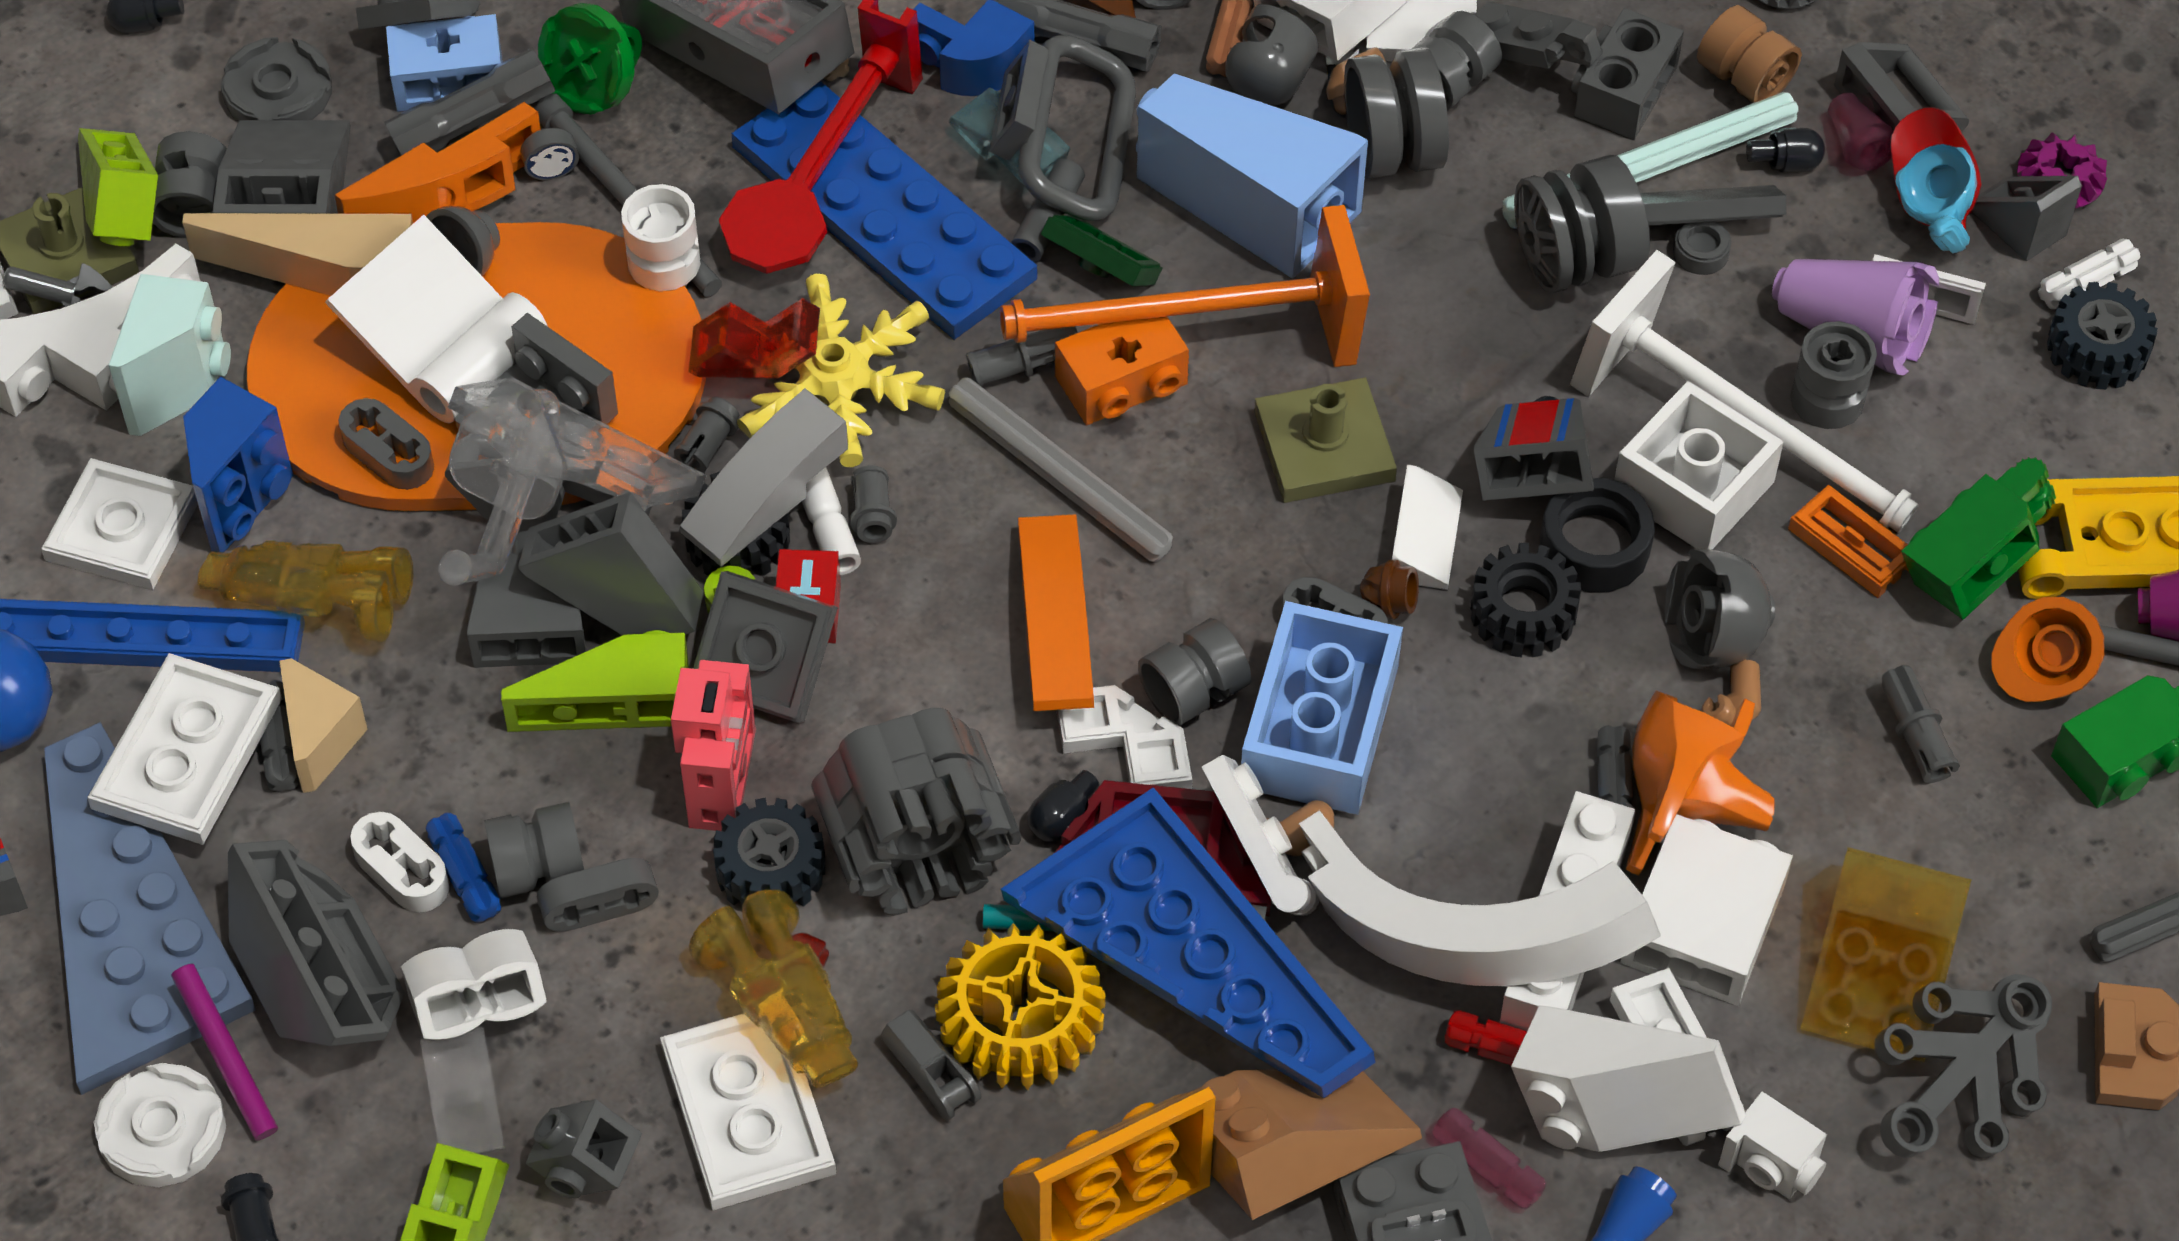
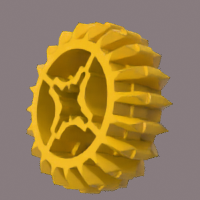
M1012 923L1008 929L1007 937L1000 939L988 928L983 936V947L966 940L965 946L962 947V958L950 957L946 965L947 977L940 978L937 985V998L940 1000L935 1005L936 1021L939 1022V1025H942L940 1028L941 1039L945 1047H953L954 1058L961 1065L973 1061V1074L976 1075L978 1080L991 1071L996 1072L997 1083L1002 1089L1009 1082L1010 1076L1021 1077V1082L1027 1090L1033 1085L1034 1075L1042 1074L1053 1085L1058 1078V1065L1075 1073L1076 1068L1080 1064V1054L1091 1055L1095 1048V1035L1100 1034L1103 1030L1104 1014L1101 1011L1105 1008L1106 998L1105 991L1099 986L1100 974L1096 969V965H1086L1087 955L1083 951L1082 946L1067 951V940L1062 932L1050 941L1044 940V931L1039 924L1033 929L1030 936H1020L1019 929ZM1038 977L1046 979L1047 981L1053 983L1065 994L1066 997L1059 996L1058 989H1053L1044 986L1039 981ZM1028 992L1026 1007H1019L1016 1020L1013 1021L1015 1005H1022L1024 994ZM974 1015L983 1016V1022L997 1026L1003 1032V1036L988 1030Z

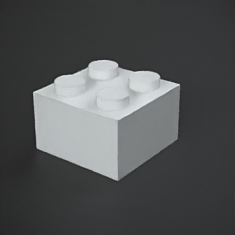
M1687 381L1621 450L1614 481L1624 483L1640 494L1651 509L1653 520L1696 549L1712 550L1774 483L1784 441L1690 381Z

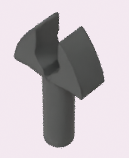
M84 263L81 264L79 276L68 281L12 266L7 268L3 277V285L7 289L59 302L64 307L81 301L79 297L74 296L75 294L81 295L88 290H94L101 294L112 288L101 274Z

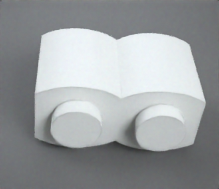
M502 929L492 931L473 939L463 948L440 947L417 954L401 966L412 1009L422 1035L426 1039L440 1040L457 1037L475 1029L485 1020L508 1021L518 1019L536 1011L547 1002L538 963L524 932L521 930Z

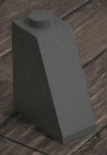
M631 492L529 527L518 565L524 576L621 635L643 634L652 630H661L668 633H685V636L695 632L704 591Z

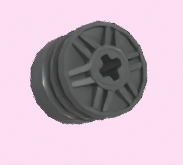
M1607 155L1577 163L1570 172V178L1563 171L1552 170L1548 171L1544 177L1533 175L1522 178L1516 185L1514 208L1520 244L1535 280L1544 291L1557 293L1566 290L1571 284L1576 286L1585 285L1592 279L1594 270L1599 276L1605 278L1636 271L1648 260L1650 239L1645 206L1634 177L1628 166L1618 156Z

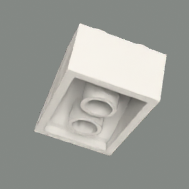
M1540 1004L1511 1065L1541 1138L1562 1149L1570 1150L1580 1147L1598 1152L1738 1126L1742 1124L1746 1115L1719 1040Z

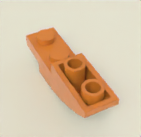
M522 102L438 153L425 143L418 145L336 193L335 200L338 214H412L413 223H415L421 216H427L431 211L441 207L459 206L474 211L493 203L515 191L513 173L524 167L520 154L521 146L531 134L541 130L538 111L527 103Z

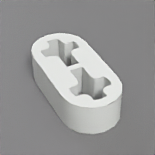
M375 812L360 818L353 826L350 837L355 860L360 868L400 906L408 911L422 913L431 911L444 902L449 892V882L444 862L403 821L391 813ZM374 837L380 841H386L390 838L394 854L391 856L379 845L370 848L369 841ZM409 868L421 879L430 876L431 884L425 888L419 883L410 886L406 870Z

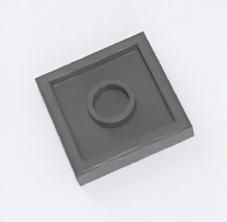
M729 571L721 572L693 669L699 668L700 660L749 664L753 708L798 723L805 722L838 607Z

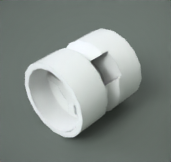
M665 184L648 185L635 191L626 199L621 210L628 269L631 276L643 287L656 291L675 290L687 285L697 275L701 265L694 203L688 194L679 188Z

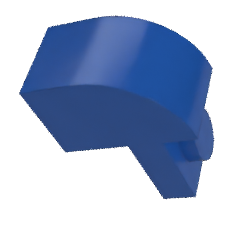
M987 0L965 26L922 3H919L913 9L917 11L921 62L940 68L941 89L952 94L982 96L1001 90L1005 70L1029 40L1035 42L1034 21L994 0Z

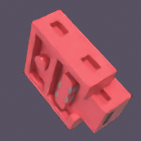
M700 660L698 669H680L671 715V726L675 753H682L680 766L689 828L722 831L721 821L727 814L736 818V807L743 804L756 727L749 664Z

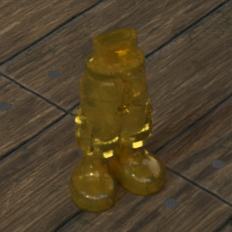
M266 540L263 544L252 545L249 550L246 545L234 548L231 553L211 551L199 570L198 586L200 589L220 591L223 599L227 601L236 600L250 605L277 608L279 611L288 614L294 613L320 618L321 615H328L332 610L333 603L344 605L352 609L355 625L360 635L369 641L382 642L388 638L392 628L393 604H405L410 597L414 572L412 557L409 551L403 547L378 546L372 550L345 552L341 544L307 543L292 545L289 542Z
M780 890L758 891L749 895L742 907L743 921L756 943L767 947L772 956L771 960L758 957L747 937L741 919L731 906H724L716 910L697 927L689 942V952L696 964L706 970H719L730 966L735 971L729 988L731 994L744 1010L747 1018L757 1027L763 1029L778 1051L789 1061L790 1066L796 1073H806L815 1088H822L850 1075L856 1070L858 1061L849 1049L852 1043V1035L846 1028L837 1002L830 991L831 984L828 974L810 944L794 941L791 934L798 925L800 912L787 893Z

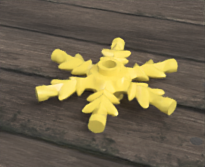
M813 274L806 279V287L811 304L802 303L796 306L798 312L812 324L803 326L802 330L808 335L817 338V341L813 342L810 349L798 350L790 335L785 345H783L777 336L767 328L761 329V339L736 329L730 328L724 340V350L734 353L751 354L744 363L746 366L761 367L775 364L772 373H779L794 367L800 374L796 384L786 382L774 383V386L780 392L762 393L753 396L751 401L761 407L738 419L737 424L751 438L775 413L806 388L846 421L848 450L841 454L839 459L844 467H855L863 461L857 435L869 436L872 434L871 428L856 415L865 413L867 410L860 404L851 401L858 390L862 388L871 389L878 403H880L883 394H885L901 411L908 410V400L937 411L942 406L945 389L932 385L916 384L924 376L922 372L910 371L893 375L896 365L888 366L877 372L868 365L869 358L872 355L885 357L894 355L888 347L903 346L915 342L916 337L906 331L913 327H918L929 320V314L925 306L919 301H915L906 307L892 320L889 312L883 310L878 315L873 331L871 332L863 324L861 340L851 343L845 337L838 336L849 323V320L837 321L846 306V299L838 298L831 301L827 276L824 274Z

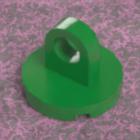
M578 3L560 9L556 15L548 18L542 26L538 40V58L555 88V92L552 94L559 95L573 112L592 115L618 106L629 93L635 74L634 67L640 58L642 50V37L638 29L618 21L614 15L600 6L587 3Z

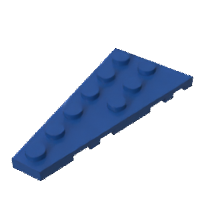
M1154 787L1000 889L1004 901L1058 935L1062 932L1066 940L1078 947L1082 946L1083 950L1322 1098H1325L1376 1063L1372 1048Z

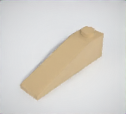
M184 213L182 223L189 250L193 253L194 259L332 296L413 224L412 214Z

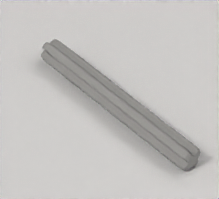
M962 378L957 385L950 389L949 404L952 408L1151 562H1158L1171 550L1173 536L1169 531L970 378Z

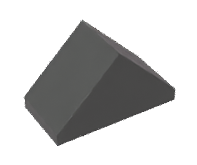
M2008 176L1979 195L1972 213L2020 257L2028 261L2067 236L2082 185L2078 176Z

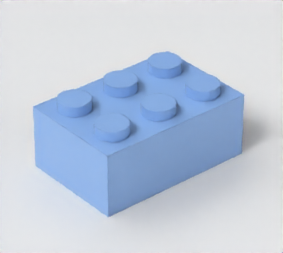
M1285 601L1242 748L1241 764L1246 762L1259 781L1264 794L1304 803L1319 800L1327 803L1334 810L1359 814L1399 666L1403 627Z

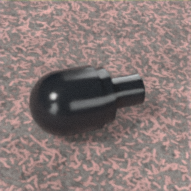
M109 0L106 8L107 19L111 26L125 34L154 30L155 27L162 26L163 17L184 14L183 0Z
M1780 128L1779 131L1771 132L1769 140H1748L1746 146L1748 162H1769L1772 170H1779L1781 173L1811 171L1819 166L1825 155V144L1822 137L1816 131L1809 128Z
M1082 770L1071 782L1059 780L1057 783L1050 784L1033 801L1028 810V824L1034 835L1048 842L1060 841L1061 835L1074 818L1081 816L1087 810L1088 798L1099 787L1097 778L1091 772Z

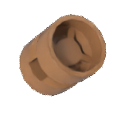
M1740 5L1730 7L1714 21L1704 35L1697 52L1699 64L1721 80L1727 81L1732 79L1731 84L1736 87L1737 92L1752 103L1781 93L1795 75L1802 57L1801 49L1773 30L1767 32L1766 23Z

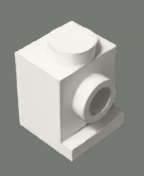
M1762 1091L1745 1112L1746 1115L1742 1124L1734 1126L1726 1136L1718 1166L1730 1172L1734 1165L1737 1164L1744 1169L1746 1175L1755 1184L1767 1190H1776L1789 1200L1797 1190L1806 1195L1816 1184L1826 1167V1162L1820 1159V1154L1827 1134Z

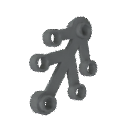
M2014 974L2003 978L1995 984L1992 991L1951 989L1950 986L1943 982H1932L1919 989L1913 997L1914 1012L1923 1022L1936 1024L1952 1014L1988 1017L1990 1019L1976 1034L1913 1030L1904 1023L1892 1024L1877 1034L1874 1042L1876 1054L1884 1063L1889 1065H1900L1913 1057L1953 1059L1915 1102H1905L1884 1115L1880 1125L1881 1138L1884 1145L1893 1154L1904 1158L1914 1157L1930 1149L1937 1141L1939 1134L1936 1118L1971 1081L1974 1122L1967 1126L1964 1133V1142L1967 1149L1974 1156L1989 1158L2003 1151L2009 1142L2008 1129L2002 1122L1996 1054L2008 1039L2014 1079L2008 1081L2002 1090V1101L2005 1107L2014 1115L2026 1116L2042 1108L2046 1102V1088L2039 1079L2036 1033L2042 1030L2049 1021L2052 1010L2051 995L2042 982L2021 974ZM1929 993L1939 998L1942 1005L1941 1012L1935 1011L1929 1005ZM2012 998L2019 1001L2022 1005L2023 1017L2015 1011L2012 1005ZM1891 1034L1897 1036L1902 1041L1904 1046L1903 1054L1897 1053L1891 1047ZM2019 1085L2028 1090L2031 1097L2030 1105L2025 1104L2019 1098ZM1897 1123H1901L1908 1128L1910 1132L1909 1143L1900 1136ZM1981 1127L1986 1128L1992 1134V1147L1987 1146L1981 1140Z

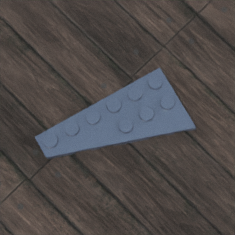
M101 722L44 748L76 1083L81 1095L202 1037L171 977L175 970L184 965H195L225 1025L255 1011L253 1000L162 833L158 830L90 808L88 796L115 750Z

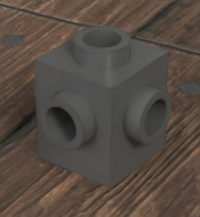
M596 1099L551 1108L536 1126L534 1131L535 1143L525 1164L546 1178L545 1184L549 1189L564 1197L579 1198L581 1195L618 1189L642 1133Z

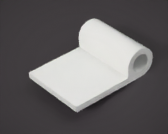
M425 215L421 216L325 302L418 402L434 417L445 423L455 421V417L516 363L511 328L513 324L528 312L548 326L536 306L522 295L511 292L502 298Z

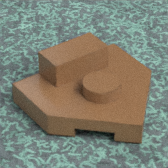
M2099 982L2094 992L2096 1104L2160 1110L2179 1094V1005L2160 988Z

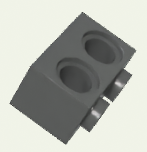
M1623 8L1612 27L1605 25L1599 33L1598 41L1600 48L1603 49V54L1591 66L1581 64L1575 74L1571 87V92L1578 94L1574 117L1635 140L1678 67L1684 30Z

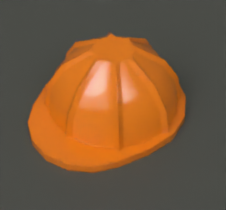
M2041 597L2024 605L2009 620L1997 638L1992 651V672L1998 685L2009 696L2024 702H2044L2066 697L2082 690L2097 675L2105 656L2104 634L2097 618L2082 604L2065 597Z

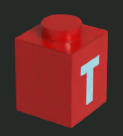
M779 549L776 587L837 606V613L828 643H836L841 591L839 551Z

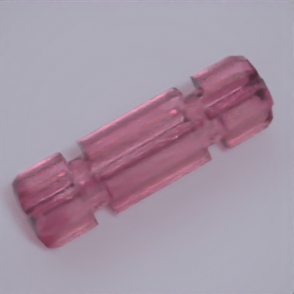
M1451 1108L1443 1114L1432 1131L1434 1138L1439 1143L1444 1145L1460 1141L1468 1166L1496 1189H1499L1501 1185L1507 1189L1504 1192V1196L1519 1208L1528 1209L1537 1202L1547 1185L1545 1178L1529 1165L1524 1169L1518 1166L1521 1163V1159L1483 1128L1480 1127L1478 1131H1475L1472 1128L1475 1122L1460 1109Z

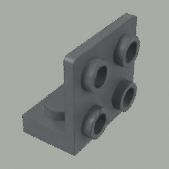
M527 312L511 326L516 363L455 417L456 427L466 435L488 430H511L575 454L618 414L613 372Z

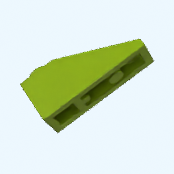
M79 128L78 144L85 216L93 236H100L101 242L114 246H132L135 239L150 241L158 174L136 134Z
M652 630L643 634L622 635L503 688L501 701L507 732L671 727V715L680 669L689 668L685 633H668L661 630Z

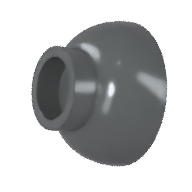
M446 206L431 211L426 216L481 276L488 271L493 260L494 251L500 243L499 230L488 214L480 210L471 211L464 207Z

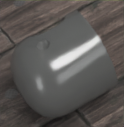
M1259 4L1251 10L1244 23L1242 34L1245 42L1237 43L1230 48L1225 63V74L1229 85L1236 94L1271 106H1278L1289 100L1298 91L1317 55L1319 45L1316 35L1310 27L1297 16L1272 5ZM1263 18L1270 19L1274 23L1273 30L1267 39L1259 42L1254 33L1253 21Z

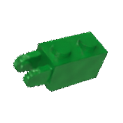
M2028 457V459H2022L2019 463L2016 462L2017 465L2007 470L1997 481L1985 474L1971 488L1959 493L1951 506L1928 527L1919 530L1912 537L1909 544L1901 551L1914 585L1962 620L2039 551V534L2035 523L2046 514L2047 509H2051L2052 504H2055L2054 499H2056L2053 485H2050V482L2047 481L2049 474L2046 464H2043L2042 460H2037L2036 457Z
M2147 675L2062 724L2051 757L2096 808L2103 806L2116 797L2122 801L2133 797L2147 784L2149 778L2163 770H2166L2168 773L2179 770V686L2173 688L2166 679Z

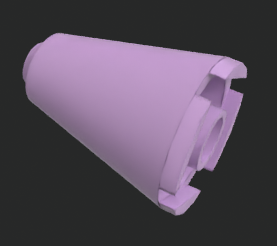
M1795 259L1787 268L1782 267L1778 271L1773 284L1772 297L1778 301L1780 313L1810 330L1822 323L1835 321L1859 327L1867 332L1875 343L1877 352L1875 365L1888 373L1905 375L1909 371L1903 366L1906 359L1917 362L1930 336L1938 301L1928 299L1929 283L1939 286V276L1934 266L1926 265L1922 262Z

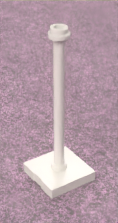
M1656 250L1593 320L1570 385L1589 397L1627 352H1634L1638 348L1685 381H1690L1784 441L1783 448L1883 515L1879 523L1887 529L1890 527L1899 533L1911 519L1919 505L1910 499L1911 493L1903 489L1895 496L1651 330L1676 263Z

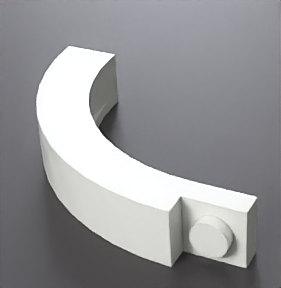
M1320 810L1299 823L1310 845L1302 851L1306 862L1314 872L1308 878L1324 910L1347 935L1363 948L1388 963L1418 975L1440 981L1473 986H1514L1530 984V982L1541 983L1574 976L1602 967L1635 952L1661 937L1647 900L1614 860L1575 883L1535 898L1492 905H1460L1419 897L1396 888L1379 878L1350 851Z

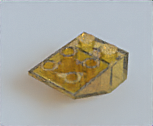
M1848 847L1844 855L1801 1030L1875 1049L1874 1042L1877 1034L1895 1023L1907 1024L1913 1030L1933 1031L1934 1024L1923 1022L1915 1014L1912 1004L1913 997L1919 989L1932 982L1945 983L1971 879ZM1929 993V1005L1938 1012L1940 1000L1934 994ZM1891 1034V1047L1897 1053L1903 1054L1904 1046L1902 1041L1897 1036ZM1923 1057L1911 1058L1912 1060H1916L1923 1063L1925 1062V1058Z

